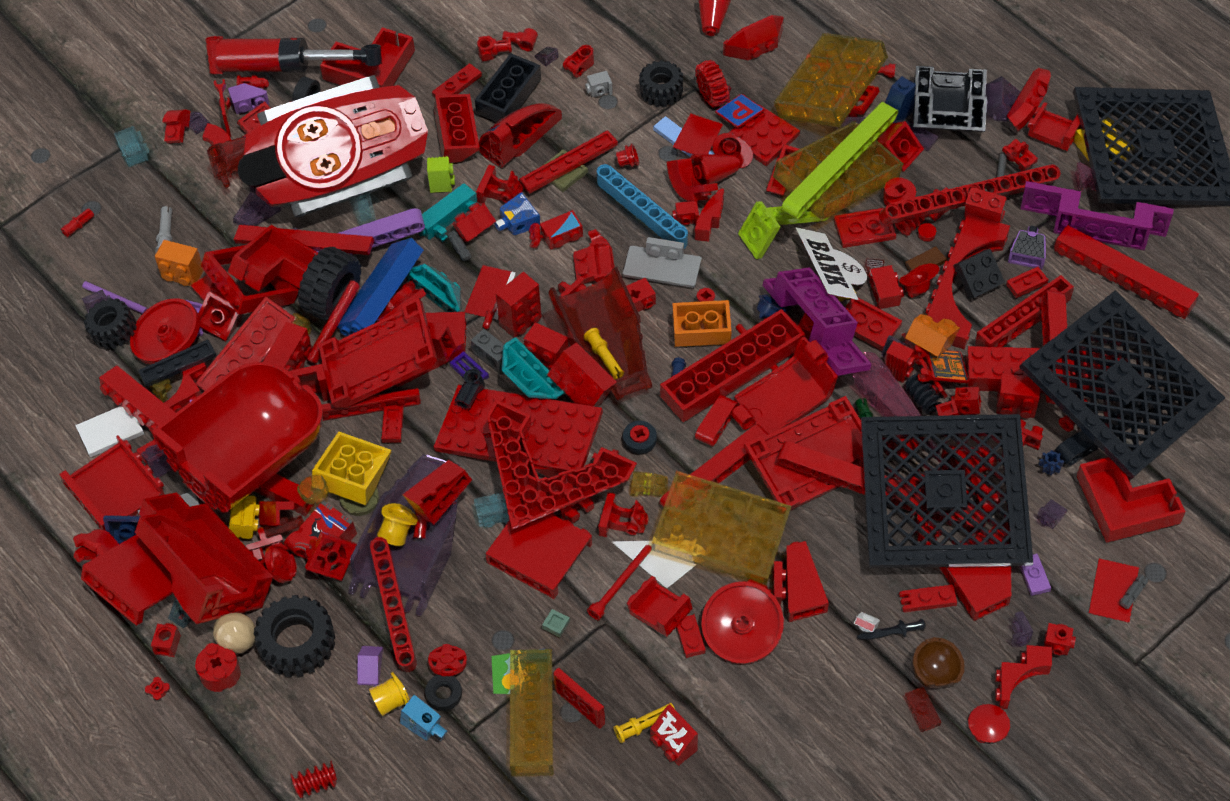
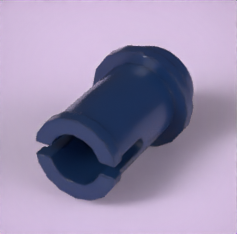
M677 357L672 361V376L681 372L686 367V362L683 358Z

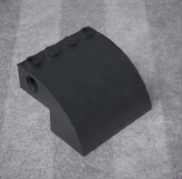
M916 66L914 71L916 90L912 112L913 128L985 132L987 70L969 69L968 73L934 71V67Z

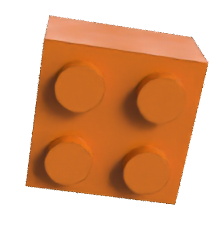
M163 240L155 255L162 279L178 282L184 286H191V284L198 281L203 273L198 248Z

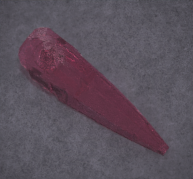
M864 352L863 354L872 363L870 370L851 373L860 394L884 417L921 416L911 399L882 360L875 353ZM932 439L926 444L932 450L937 447Z

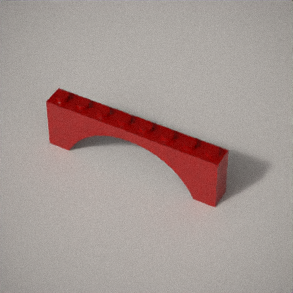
M969 213L966 219H962L959 230L961 232L960 234L956 233L954 239L955 247L950 248L948 254L950 259L944 263L942 270L944 274L940 275L937 281L939 287L933 290L931 297L933 302L932 304L928 303L925 312L936 323L942 319H949L955 322L956 326L960 327L951 346L964 350L970 337L972 324L961 314L953 298L952 283L957 275L953 265L986 249H991L992 252L1003 251L1010 230L1009 225Z

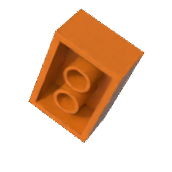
M729 300L672 303L675 347L720 345L731 341L732 330Z

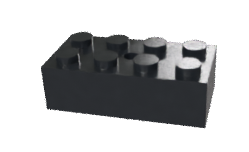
M510 53L476 97V114L498 122L510 113L520 109L541 80V66Z

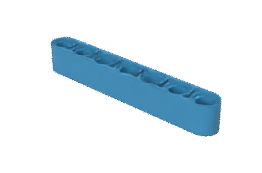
M603 164L597 168V183L603 190L663 240L684 243V249L687 247L688 231L683 225L611 166Z

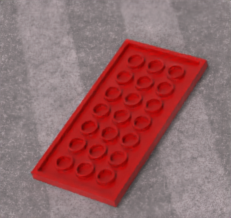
M458 385L434 444L436 452L497 462L487 414L494 401L498 400L531 415V426L524 440L529 449L534 467L552 469L553 472L559 473L571 469L576 470L585 466L603 414V409L601 407L545 398H529L526 395L483 389L477 394L471 408L467 410L455 403V399L462 385Z

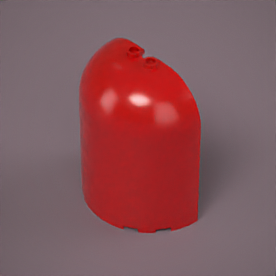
M253 362L239 366L229 372L152 430V434L159 449H163V452L168 457L166 459L174 472L179 471L180 476L184 480L183 483L208 506L215 510L219 508L221 512L225 513L314 443L322 426V404L309 385H299L301 383L300 379L295 374L292 375L281 366L273 363Z

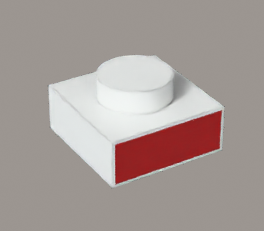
M861 612L856 617L854 624L858 625L862 631L873 632L878 627L880 620Z

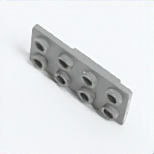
M648 237L646 248L638 246L629 247L623 277L646 278L647 281L695 288L702 258L700 256L684 254V243Z

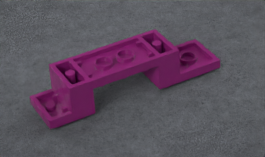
M1026 181L1020 209L1056 216L1053 231L1055 234H1061L1064 228L1069 225L1099 242L1145 251L1150 234L1166 237L1174 209L1140 202L1136 203L1132 219L1078 209L1081 191Z
M810 267L778 272L776 278L764 279L762 286L780 307L799 304L812 319L814 324L809 342L817 340L829 356L827 363L838 376L870 370L872 363L852 341L858 322L834 295L827 293L823 282Z

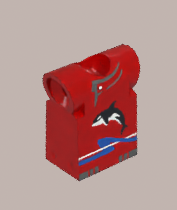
M323 500L304 521L299 530L294 531L285 539L284 545L297 556L309 559L306 555V548H312L309 541L311 539L317 540L321 531L349 541L357 535V531L352 520ZM335 542L325 544L321 550L328 551L332 549ZM331 552L327 560L331 562V559H334L337 553ZM318 556V564L323 568L326 562L323 557Z

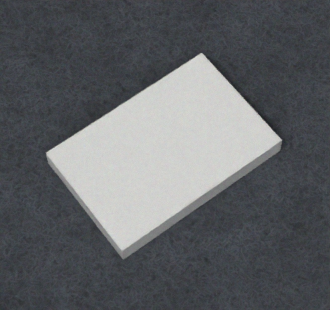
M122 406L76 425L90 458L118 443L117 435L123 441L125 439L130 441L144 435L137 418L133 415L130 416Z

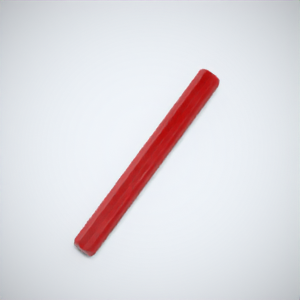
M351 280L307 356V360L310 363L316 364L320 358L318 345L332 337L360 287L357 282Z

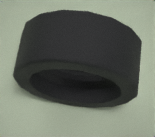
M305 76L302 77L294 88L292 102L320 93L319 81Z

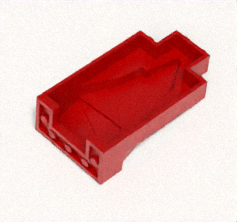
M177 492L143 499L139 512L141 517L139 518L135 533L170 572L172 579L171 590L183 610L195 624L219 619L221 616L229 613H243L263 607L273 576L206 503L189 506Z

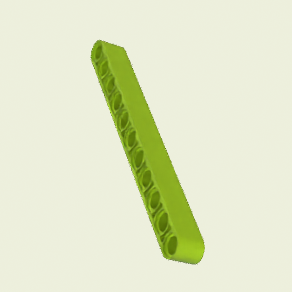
M881 102L785 199L781 210L795 219H799L894 122L898 115V110L885 102Z

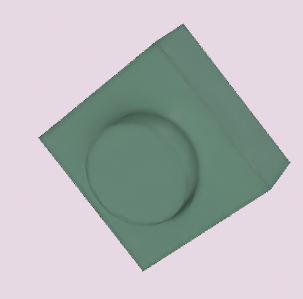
M552 609L542 624V629L561 637L570 622V617Z

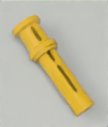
M598 328L588 330L584 334V339L592 346L593 353L599 355L615 380L618 379L617 374L621 378L624 375V371L608 350L607 342L599 335Z
M670 702L638 719L632 717L627 723L613 726L617 739L620 743H623L625 739L633 735H640L643 729L655 723L666 706L670 704L674 708L673 704Z

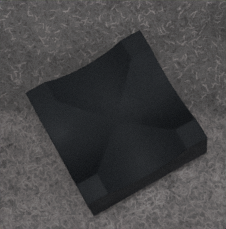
M991 249L983 250L953 265L963 282L968 299L975 298L1005 283Z

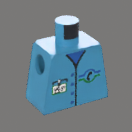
M413 695L401 710L400 724L426 741L431 735L441 741L448 732L440 726L441 716L416 695Z

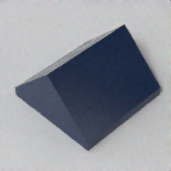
M106 515L103 517L106 531L121 544L136 535L135 530L141 516Z

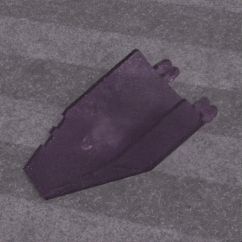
M423 454L407 470V473L394 483V486L389 491H385L382 494L350 558L353 577L349 587V594H355L359 582L364 583L360 591V597L362 598L367 596L370 586L379 588L370 544L374 538L378 537L377 532L384 520V516L381 513L383 506L390 503L401 504L409 508L416 515V511L402 494L444 464L445 460ZM458 497L435 525L427 522L426 539H421L420 536L419 539L413 538L415 525H411L404 545L388 544L391 549L401 595L409 597L405 606L406 612H410L414 601L418 600L420 602L416 608V615L421 616L451 556ZM380 546L377 548L376 551L381 552L385 549V547ZM383 565L380 570H386L389 565ZM388 583L384 588H391L394 583Z

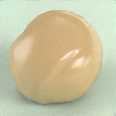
M241 613L223 615L214 624V640L219 646L233 650L235 654L243 653L255 643V625L250 617Z

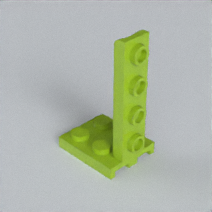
M759 201L755 203L738 234L754 257L761 259L779 231L780 225L826 221L830 215L821 203H815L799 219H795L781 210L782 206L766 208L764 203Z

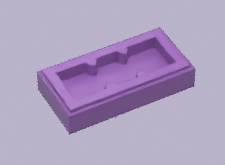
M1034 554L1032 566H1019L1031 596L1051 591V586L1039 556Z

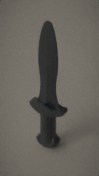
M923 619L906 624L899 620V624L896 626L875 629L873 632H864L858 635L857 638L874 639L890 634H903V637H906L909 631L919 629L924 631L926 623Z

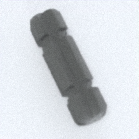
M455 230L449 232L448 238L460 255V258L463 261L469 260L471 254L466 249L467 247L461 237H459L458 232Z
M1143 574L1138 575L1136 581L1133 582L1126 595L1121 599L1120 605L1125 609H1129L1149 579Z

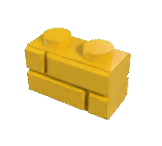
M248 495L231 509L229 529L237 538L251 539L253 531L258 529V519L254 518L259 515L260 505L256 504L255 496Z

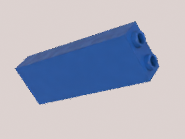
M412 238L390 245L337 327L344 336H349L374 324L424 251Z

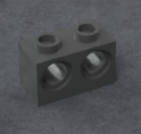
M483 329L471 339L472 353L500 374L502 372L504 344Z

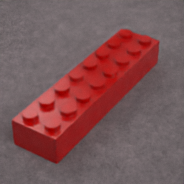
M781 309L661 383L660 397L678 418L685 422L714 404L719 395L726 396L773 365L792 355L800 338L805 337V333Z
M968 346L965 359L966 372L969 379L967 387H979L980 391L998 392L1002 373L1027 376L1019 366L1040 348ZM1079 350L1080 355L1086 356V351ZM1092 352V357L1099 358L1098 353ZM1105 355V359L1111 360V356ZM1069 360V364L1074 365V360ZM1080 362L1081 366L1087 367L1086 362ZM1093 364V368L1100 369V365ZM1070 371V376L1075 377V372ZM1081 373L1082 378L1088 379V374ZM1071 383V388H1076V384ZM1082 385L1083 390H1089V386ZM1095 387L1096 392L1102 393V388Z

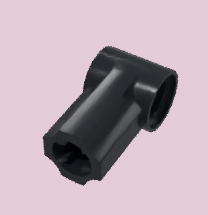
M469 369L465 372V381L455 399L456 405L468 410V408H471L477 394L485 387V382L477 369Z

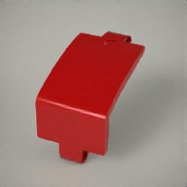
M806 337L800 338L792 358L735 395L734 400L739 403V406L732 411L731 416L743 430L759 424L769 434L800 420L828 400L833 393L838 376L827 363L828 353L817 340L809 342Z

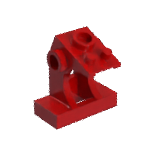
M488 165L476 191L477 202L485 203L487 198L507 203L523 191L518 176L511 171L508 180L499 179L496 177V167Z
M608 492L599 523V536L607 537L609 529L623 531L630 535L644 533L645 526L649 520L648 514L638 500H635V505L631 509L617 506L616 494ZM620 517L629 518L631 521L620 522Z

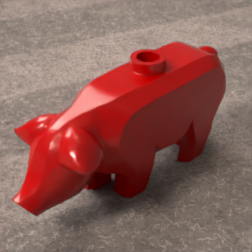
M94 529L90 533H81L73 538L76 548L80 547L75 551L74 558L77 562H82L83 560L91 561L119 545V543L109 532L102 529Z

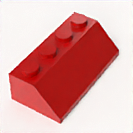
M470 94L435 95L434 115L441 156L449 157V163L461 162L480 150Z

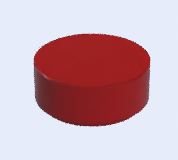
M930 223L921 224L918 228V237L923 241H932L936 237V227Z

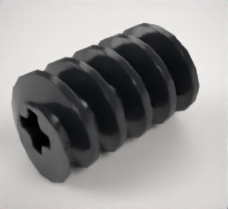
M918 372L908 378L904 388L921 410V413L923 415H930L937 411L936 405L942 403L938 402L940 396L935 395L936 390L931 389L932 384L928 383V381L920 382L918 380V374H921V372Z

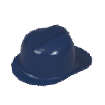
M770 294L759 295L760 299L757 304V310L760 312V319L765 320L781 309L784 312L792 309L791 306L780 307Z

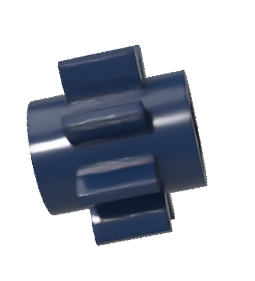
M1052 450L1047 454L1042 453L1038 463L1039 466H1042V473L1045 472L1050 476L1055 472L1060 473L1061 467L1064 464V460H1060V453L1057 454Z

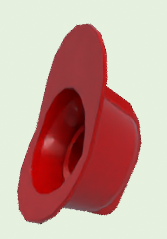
M722 133L714 139L712 144L714 154L735 155L740 161L739 168H744L751 163L753 159L751 146L736 135Z
M932 263L923 264L899 279L900 284L905 286L909 297H916L929 290L931 279L940 271L939 266Z

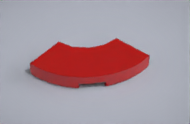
M207 123L202 136L203 141L210 142L214 146L215 156L233 158L234 148L228 133L216 125Z
M409 281L399 287L382 312L391 308L400 299L411 293L415 288L413 281Z

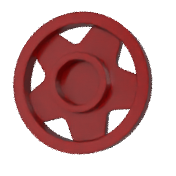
M443 644L430 652L428 665L435 674L453 676L465 669L467 656L465 651L459 647Z

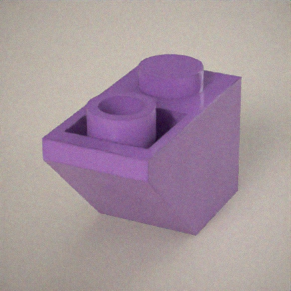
M245 83L228 88L236 114L253 110L264 101L268 105L270 104L266 90Z

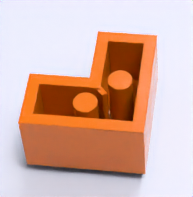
M920 314L913 320L905 338L938 357L951 347L960 327L956 326L955 322L949 319H942L936 323L930 316Z

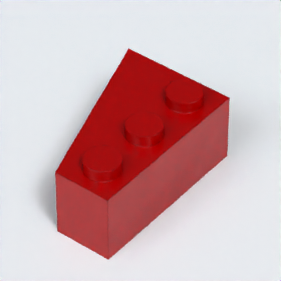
M448 460L402 495L419 516L435 525L472 479L465 469Z

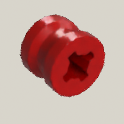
M702 288L697 292L696 302L715 301V293L712 289Z

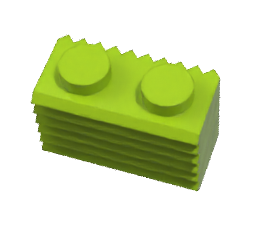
M447 156L442 158L428 157L427 172L430 193L451 192L452 185H455L453 163H449V157Z

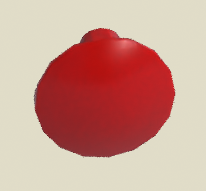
M983 704L977 706L970 713L968 725L976 741L980 743H995L1007 737L1010 729V719L1000 707L993 704Z

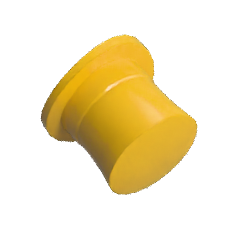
M396 503L387 504L381 510L384 520L377 532V536L386 539L388 544L402 546L406 542L409 528L411 525H416L418 519L406 506Z
M393 672L390 673L392 678L380 685L369 688L371 697L382 716L397 707L406 705L410 700L406 688Z

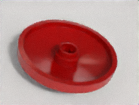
M178 298L156 303L147 309L136 321L137 324L135 325L137 328L133 330L135 334L130 336V347L140 361L150 365L189 348L196 339L200 328V317L197 310L188 301Z
M744 581L727 584L718 589L709 598L702 614L704 638L712 651L728 662L735 664L758 662L775 650L783 635L784 617L781 606L769 590L758 584Z

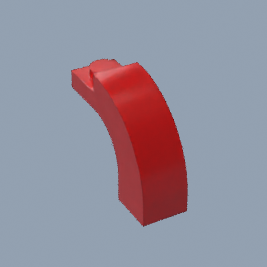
M691 158L666 162L671 184L677 194L687 201L707 200L708 195H712L711 191L718 190L717 183L702 185L697 181L694 176Z

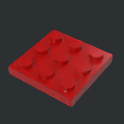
M764 108V112L740 128L734 127L729 133L748 143L752 148L753 158L767 167L781 153L784 144L789 146L800 135V130Z

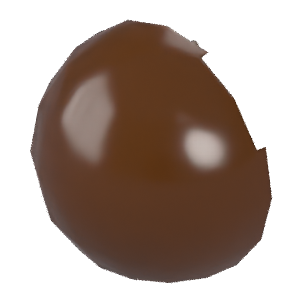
M933 637L924 640L917 646L912 657V669L916 678L925 687H947L961 681L964 674V659L961 651L952 642L944 638Z

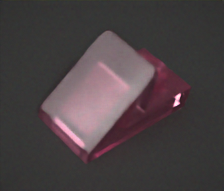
M1078 162L1074 174L1078 191L1082 193L1087 186L1096 191L1091 168Z

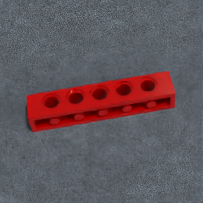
M1062 275L1058 276L979 330L975 346L1003 347L1042 320L1041 297L1045 290L1064 293L1067 303L1071 300L1074 286Z

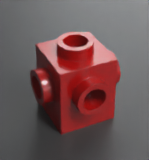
M979 387L956 388L955 396H952V400L955 401L959 415L980 414L982 400Z
M1049 623L1045 634L1044 646L1052 647V653L1055 655H1068L1070 648L1074 649L1076 637L1072 636L1074 628L1064 624L1056 625Z

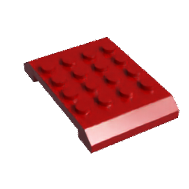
M419 297L403 304L402 311L339 341L336 337H333L318 345L331 404L335 408L349 407L434 366L437 356L423 303Z
M846 396L829 403L828 407L764 437L761 435L744 443L746 452L782 513L791 511L840 487L779 464L777 458L785 441L793 442L863 467L861 420Z

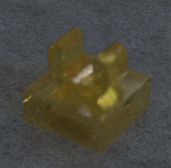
M168 378L150 386L151 391L162 402L169 399L166 392L172 389Z

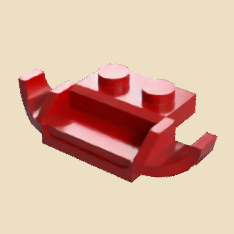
M594 229L588 232L592 242L589 243L590 246L573 252L576 279L579 277L583 278L584 284L595 280L597 282L595 290L597 293H600L612 286L614 278H616L612 247L598 230Z

